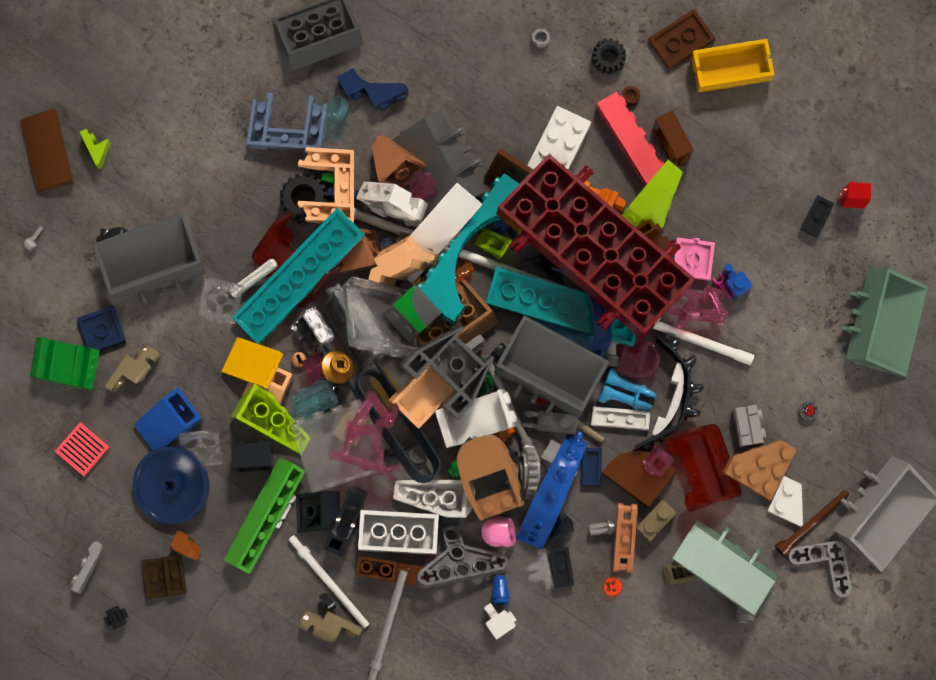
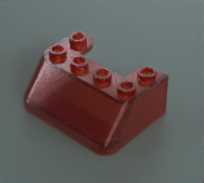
M716 424L689 428L663 439L667 453L672 456L680 455L681 464L687 474L688 484L692 489L691 492L686 493L684 499L688 512L705 509L741 495L739 482L722 473L730 456L722 433Z

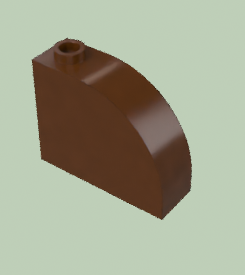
M629 451L614 458L601 475L648 509L676 472V469L670 460H663L653 453Z

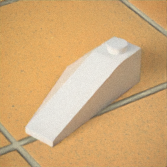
M414 480L395 481L394 500L444 517L466 518L473 509L465 495L461 480H431L427 483H418ZM469 481L470 486H471V489H472L473 494H474V497H475V491H476V489L474 488V486L472 485V483Z

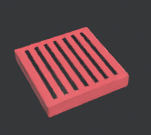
M80 422L55 452L85 477L110 447Z

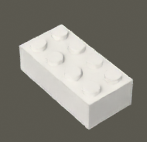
M557 106L527 166L534 169L550 154L569 170L590 129L591 121Z
M361 510L358 550L436 555L439 515Z

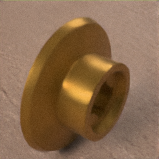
M331 351L321 361L323 375L333 383H346L353 376V362L343 352Z

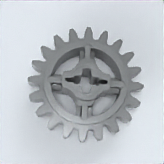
M524 446L519 456L518 479L520 480V491L524 500H533L540 485V461L534 446Z

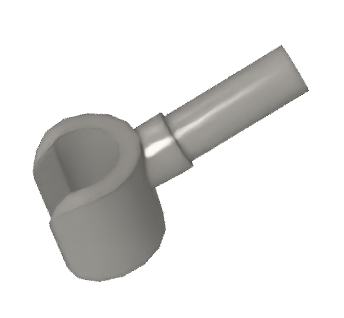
M39 226L31 238H27L24 242L25 248L29 252L34 251L37 247L34 241L43 230L41 226Z

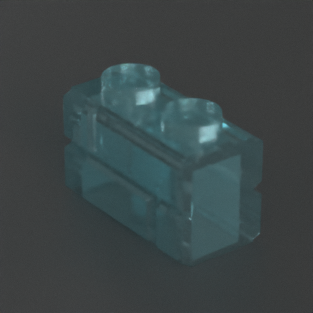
M319 379L311 387L299 389L297 394L292 396L297 415L307 420L338 404L339 402L332 383L325 379Z

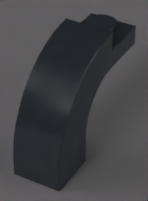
M353 485L349 486L338 517L329 532L324 550L339 556L343 555L359 520L360 511L364 507L368 494L367 491Z

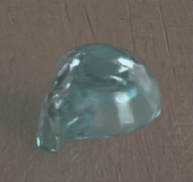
M338 95L327 103L328 122L342 124L347 119L350 105L345 98ZM319 102L317 105L323 108V104Z

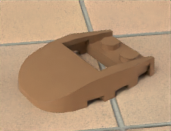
M484 435L469 440L461 446L457 455L461 482L465 495L480 521L524 505V500H521L520 495L521 485L516 471L517 467L501 439L493 435ZM505 469L512 488L475 500L469 481Z

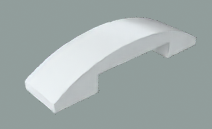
M681 363L676 364L670 381L671 384L677 387L666 418H657L651 437L661 433L667 427L678 409L684 385Z

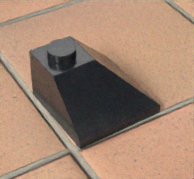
M322 490L296 494L298 533L327 530L340 512V491Z

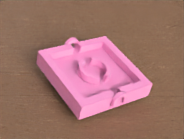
M677 238L676 244L679 243L681 249L675 253L674 261L695 279L710 281L715 242L700 241L699 238Z

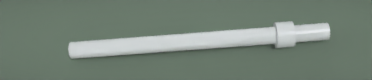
M293 535L289 542L298 551L297 554L300 558L306 560L351 615L365 629L369 622L312 557L311 551L306 546H303Z

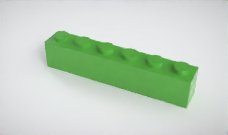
M279 457L224 558L225 562L248 574L251 573L306 472L305 470Z

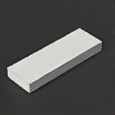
M592 407L591 426L649 431L650 411Z

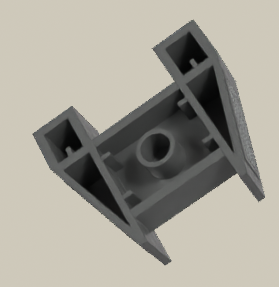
M459 326L413 350L399 364L413 379H417L430 366L454 390L441 406L454 419L458 420L472 406L494 359L493 356L487 355L482 361L457 337L464 330L463 327Z

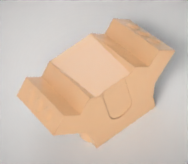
M410 235L383 249L374 257L377 267L371 269L369 280L382 285L395 286L397 279L406 281L408 276L420 270H426L427 262L436 265L439 254L422 250Z

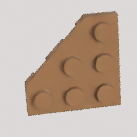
M782 440L755 447L746 452L731 455L722 473L765 499L772 500L797 449Z

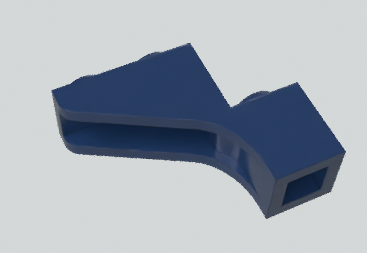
M354 68L337 76V81L348 101L351 99L357 100L363 96V93H366L375 111L379 109L383 111L389 108L391 103L403 101L407 98L406 95L409 94L408 88L404 83H369L361 79Z

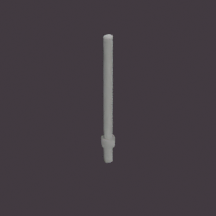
M492 362L488 372L497 390H505L500 377L494 373L495 367ZM512 402L509 403L511 411L515 412L517 418L515 429L521 439L520 444L522 448L524 446H532L533 442L530 437L528 438Z
M400 570L375 657L371 660L369 666L371 670L368 680H376L378 670H381L383 664L381 660L408 574L407 571Z

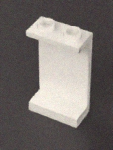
M500 389L497 392L476 398L472 406L459 420L454 419L444 408L435 410L446 448L463 444L468 437L491 435L516 427L515 422H517L515 412L511 411L509 403H511L509 393L505 392L504 389Z

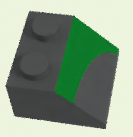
M413 285L383 315L410 342L440 315L441 311L416 285Z

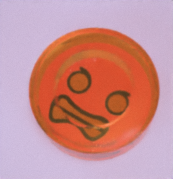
M609 577L603 583L604 592L611 597L619 595L623 589V584L617 577Z

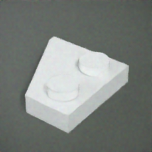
M783 476L767 512L798 527H802V484Z

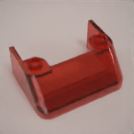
M291 211L272 223L252 253V259L258 267L269 259L276 261L278 267L267 275L269 278L295 252L290 246L293 241V234L286 226L293 215ZM341 262L325 273L298 307L303 308L311 303L334 280L344 264Z

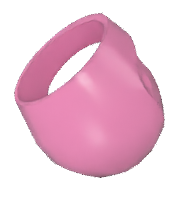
M491 516L483 523L481 534L483 540L488 545L493 547H511L515 545V527L510 517Z

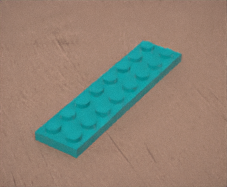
M336 208L232 318L260 345L361 241L365 234L340 208Z
M496 267L486 300L487 305L594 336V323L587 293ZM615 319L611 324L612 341L633 347L636 335L618 319Z

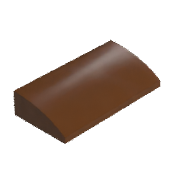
M47 110L20 120L37 193L74 184L57 110Z

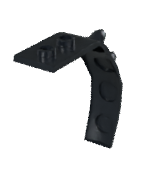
M660 336L656 339L658 345L671 355L677 363L682 364L683 374L686 377L685 397L679 423L635 445L633 451H640L642 449L646 451L654 447L653 444L658 441L661 443L671 438L670 435L678 431L684 419L694 418L701 414L700 410L692 408L689 404L690 397L704 389L702 384H693V381H691L690 372L697 359L695 356H691L688 359L680 357L676 352V347L679 345V337H675L671 341H665Z

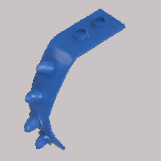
M578 431L574 436L566 435L516 536L517 539L538 549H543L584 454L587 443L582 440L583 434L581 431Z

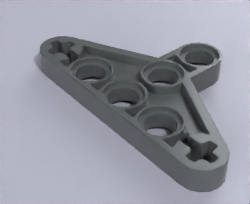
M449 526L444 529L442 534L445 551L419 571L416 583L420 588L428 589L499 574L505 571L508 559L500 553L464 545L459 529ZM453 532L456 535V539H448L446 533ZM457 549L462 553V556L456 558L452 555L451 551ZM496 560H498L499 563H503L501 567H499L498 564H495ZM482 563L486 570L478 571L475 565ZM464 567L467 570V574L460 575L457 568ZM446 571L449 574V578L442 579L439 576V572ZM423 575H425L426 578H429L428 582H426L424 579L422 580Z

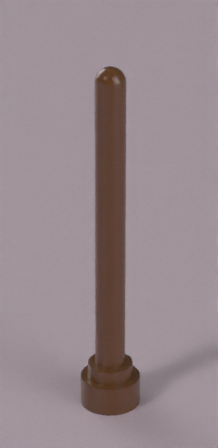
M843 490L790 538L783 541L780 540L774 545L776 550L783 557H786L791 552L792 545L835 509L843 498L846 499L849 496V492Z

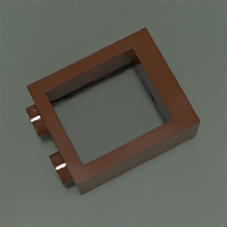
M672 110L656 118L653 130L669 160L674 165H679V167L688 164L694 149L674 111Z

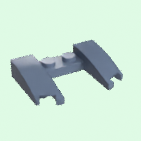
M268 93V100L260 103L253 99L246 143L249 149L268 150V148L303 150L304 153H307L305 152L306 147L324 148L327 104H324L322 108L314 103L315 97L309 96L305 129L297 130L271 128L273 93Z

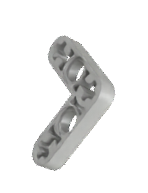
M832 541L796 547L790 550L788 561L793 565L827 561L834 594L841 598L850 594L851 582L844 547L840 542ZM833 545L840 549L837 552V558L842 557V561L837 560L832 563L831 559H835V554L830 552ZM813 548H818L821 551L820 558L815 559L811 556ZM804 549H807L809 561H806V557L799 558V562L796 559H792L795 551L798 554H804ZM835 564L843 566L844 571L841 575L834 573L833 567ZM845 576L846 580H842V585L846 586L847 590L842 594L841 591L837 590V587H840V581L835 582V578Z

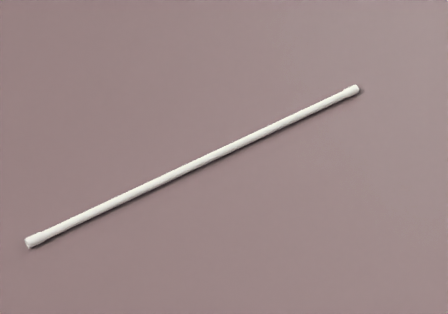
M354 208V220L365 222L397 235L400 232L408 234L414 232V230ZM448 244L442 250L443 252H447L450 248ZM463 248L459 254V257L492 270L500 267L560 285ZM661 321L652 328L726 355L750 366L754 359V355L734 349Z

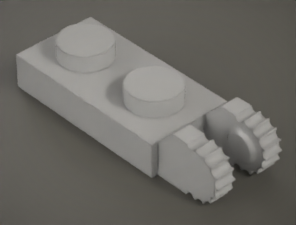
M524 411L523 416L538 418L537 424L522 423L523 428L535 429L540 432L576 434L577 418L571 414L550 412L549 416L545 415L546 412L539 411V413Z
M92 542L88 549L89 557L83 559L80 568H82L79 575H75L71 582L73 586L71 590L80 595L102 555L104 546L100 542Z

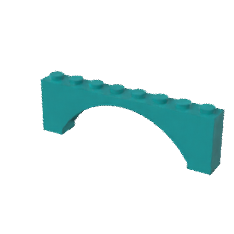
M503 174L501 178L497 177L492 184L494 188L490 193L486 192L481 199V202H483L482 206L476 211L470 221L460 229L459 232L461 233L459 236L452 238L448 244L450 248L446 253L442 252L437 259L438 265L435 269L432 267L426 274L427 280L424 284L420 283L417 286L441 311L439 316L454 325L465 308V305L460 302L455 283L457 259L465 243L473 234L487 224L501 219L496 215L498 206L519 185V183L506 174Z

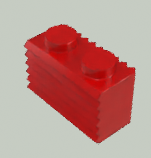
M850 181L846 186H843L842 191L840 190L839 202H842V207L865 209L871 201L872 184L870 182L867 184L866 182L856 183L854 181L852 183Z

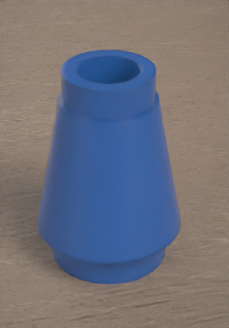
M495 576L491 600H493L494 605H507L511 597L506 576Z

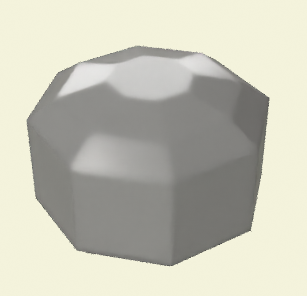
M536 29L532 34V44L537 48H544L550 42L549 33L545 29Z

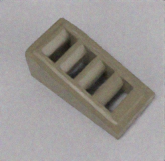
M678 563L666 565L662 568L666 586L700 579L691 572L690 577H688L687 569ZM678 568L681 569V573H682V577H683V578H680V574H679Z

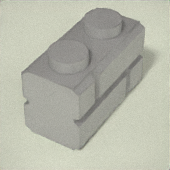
M757 405L734 408L732 412L739 448L762 445L764 443L763 440L766 439V432L760 425V421L763 420L761 409H758Z

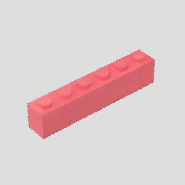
M615 92L598 102L596 109L645 187L664 165V162L661 159L658 160L655 155L656 150L654 146L646 141L644 130L642 127L638 128L635 123L637 121L632 111L629 112L627 110V103L623 96H619Z

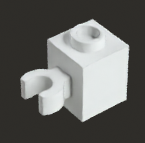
M491 603L484 607L491 618L485 625L496 640L516 627L514 622L517 620L510 611L507 613L504 610L498 614Z

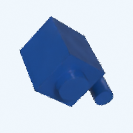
M726 264L722 273L727 276L728 280H726L724 285L732 298L736 300L750 291L753 285L743 271L736 274L732 265Z

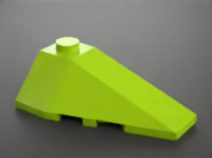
M667 160L622 216L636 228L649 219L652 220L654 225L658 223L663 228L683 171L670 160Z
M253 384L244 394L231 415L232 418L301 455L311 439L275 397L256 384Z

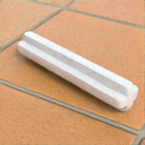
M269 259L230 289L231 295L234 298L239 297L278 267L276 261Z

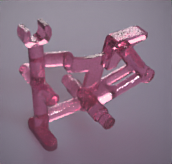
M709 286L705 287L703 293L688 289L684 296L689 298L684 307L681 309L672 307L667 312L668 314L679 316L676 326L680 329L684 327L688 320L716 322L718 325H722L728 316V311L724 309L720 299H727L728 295L724 290ZM708 301L712 310L694 308L697 303L704 304Z
M369 391L353 421L347 422L345 429L347 435L341 452L335 451L334 448L330 447L328 456L332 460L335 458L361 466L364 471L373 470L386 474L390 480L397 481V477L392 476L391 473L394 470L400 471L401 469L397 465H392L391 467L383 466L384 449L380 445L383 427H392L394 425L399 405L395 402L392 409L388 411L378 399L376 393ZM374 406L382 417L376 419L374 425H361L371 407ZM359 435L373 436L372 448L376 452V463L368 461L366 457L358 458L348 455L354 438H357Z

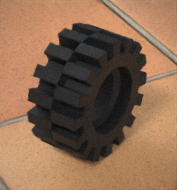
M605 38L602 42L599 41L594 46L592 52L593 66L597 67L596 70L598 72L601 70L602 74H605V72L608 75H611L612 72L615 74L618 70L622 69L625 63L626 50L623 49V44H619L618 40L612 41L613 38H609V40ZM606 50L613 51L616 54L615 61L612 63L603 61L602 53Z

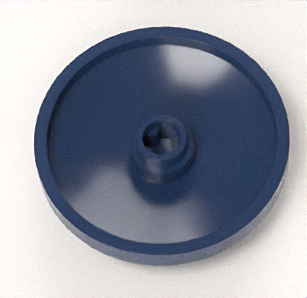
M176 446L158 448L148 453L135 470L133 477L135 499L142 511L157 522L179 524L188 521L202 510L208 499L210 482L206 468L196 455L184 448Z

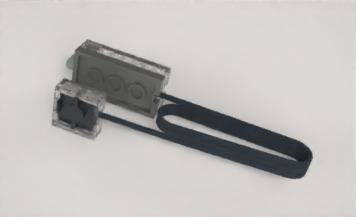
M338 283L334 287L326 289L329 298L320 308L359 369L362 371L375 364L380 371L378 372L373 369L364 370L356 378L355 388L350 380L346 383L408 475L418 483L430 482L439 474L441 460L422 429L417 428L398 410L433 466V474L430 476L424 475L416 469L360 385L361 377L370 375L380 382L389 398L397 392L379 364L384 354L388 353L392 348L390 340L384 335L379 323L373 318L369 307L364 304L358 290L354 288L352 283L341 287ZM315 306L303 311L290 328L309 358L311 359L319 355L324 350L326 353L331 352L327 345L335 337L331 328L323 320L322 314Z

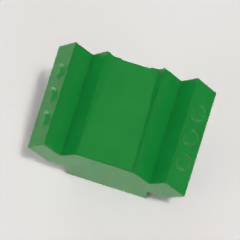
M36 337L30 377L67 387L93 390L100 350Z

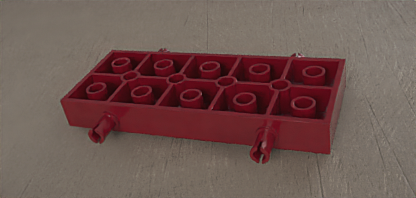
M548 154L498 206L496 215L519 234L508 247L511 251L514 249V253L518 254L527 243H530L607 310L596 321L599 327L602 325L601 329L606 330L615 319H618L642 340L685 294L695 280L691 274L672 259L675 253L681 249L680 244L677 243L675 245L676 241L671 240L661 250L584 184L594 174L591 168L587 170L589 166L584 165L574 175L552 155Z

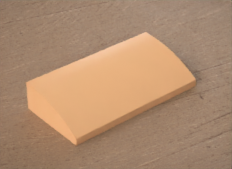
M429 366L417 379L410 377L389 401L417 428H420L454 390Z

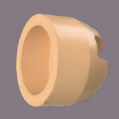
M296 352L292 356V363L295 367L302 368L307 364V357L303 352ZM297 355H300L303 363L299 364Z

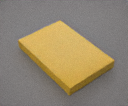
M237 337L221 372L268 389L283 353Z

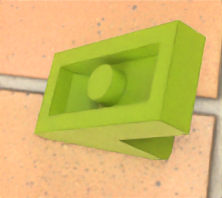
M87 129L80 131L98 170L101 169L111 145L109 139L98 143L93 133L89 134Z
M484 228L474 244L478 248L491 253L499 260L506 252L512 240Z

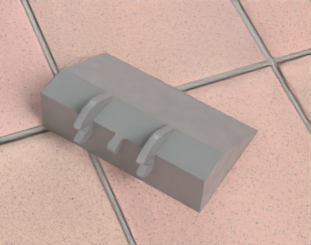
M891 456L877 475L869 473L867 470L863 472L864 476L871 483L865 490L862 487L858 488L857 491L860 496L854 504L846 501L844 498L841 500V503L848 511L833 529L843 542L880 572H883L936 505V492L909 463Z

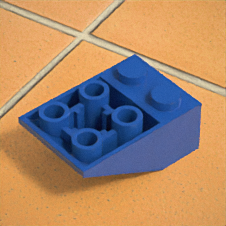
M177 387L143 415L134 426L154 451L158 448L170 446L201 423L203 419L179 387Z

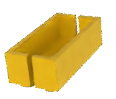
M768 39L694 50L691 60L693 71L696 73L695 81L698 93L772 81L775 74L772 59H769L771 54Z

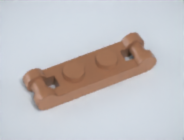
M617 503L612 572H619V570H623L626 573L633 572L637 504L627 506L623 503ZM624 513H630V519L623 518ZM620 558H626V563H620Z

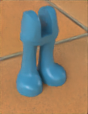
M613 368L608 369L604 384L620 387L634 393V396L603 385L598 402L605 403L612 399L630 405L635 410H652L653 406L639 399L641 395L655 399L657 396L655 392L643 384L640 386L621 378Z

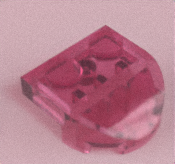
M635 339L633 347L624 345L617 374L634 379L648 378L657 370L660 364V353L652 342Z

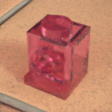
M421 170L411 174L412 178L407 180L414 196L413 198L425 200L438 193L430 172L422 173Z
M655 444L653 450L643 461V464L646 466L644 470L651 476L656 474L661 478L675 459ZM658 458L657 464H653V462Z

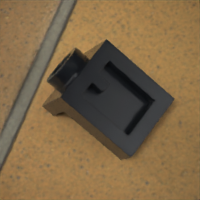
M563 514L557 517L547 539L549 543L574 531V524L569 516Z

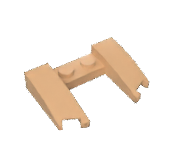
M306 147L305 152L308 155L304 161L299 160L298 167L334 172V203L298 201V207H303L307 215L305 221L322 224L336 208H340L354 223V150Z

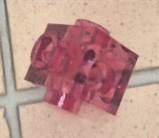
M323 352L314 354L310 358L301 361L313 386L327 380L321 370V361L324 357Z

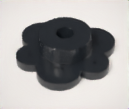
M439 515L441 518L439 524L444 526V528L459 526L458 520L460 517H450L451 520L449 521V517Z

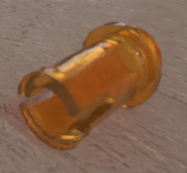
M465 261L463 265L455 268V282L467 275L471 276L475 272L470 261L467 263Z

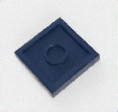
M114 305L77 318L86 346L102 351L126 342Z

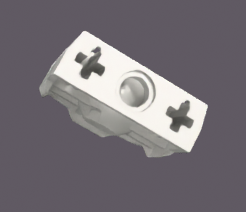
M364 181L356 198L368 205L371 211L382 217L390 216L404 221L406 226L415 227L419 226V223L422 221L428 205L421 198H411L412 193L391 183Z

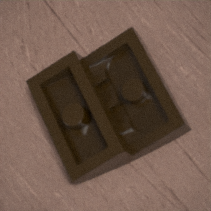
M182 555L141 561L146 599L187 593Z

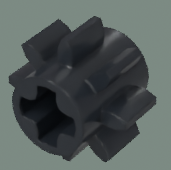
M119 605L105 611L107 616L103 619L106 626H112L114 630L127 624L125 619L129 616L124 608L120 610Z

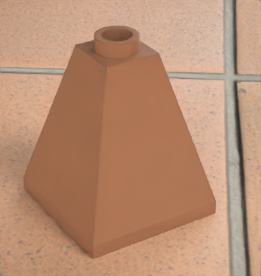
M384 135L376 137L372 144L377 178L381 183L396 184L404 188L426 167L424 162Z
M360 229L365 236L332 271L334 273H349L377 267L374 257L382 251V247L376 232Z

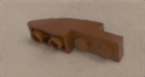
M359 556L356 576L397 583L400 570L408 572L405 584L418 586L416 577L424 567ZM423 575L422 580L424 579L426 582H428L429 578H426L425 575Z

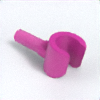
M719 273V277L722 280L720 282H717L713 277L714 286L720 287L727 299L732 298L724 285L723 274Z

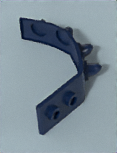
M551 267L552 270L563 273L558 267ZM587 293L594 323V339L587 349L603 357L612 342V327L610 324L606 330L601 329L602 325L600 327L597 325L596 321L607 310Z

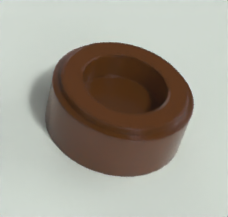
M627 86L623 89L621 95L628 106H633L639 102L640 91L638 88Z

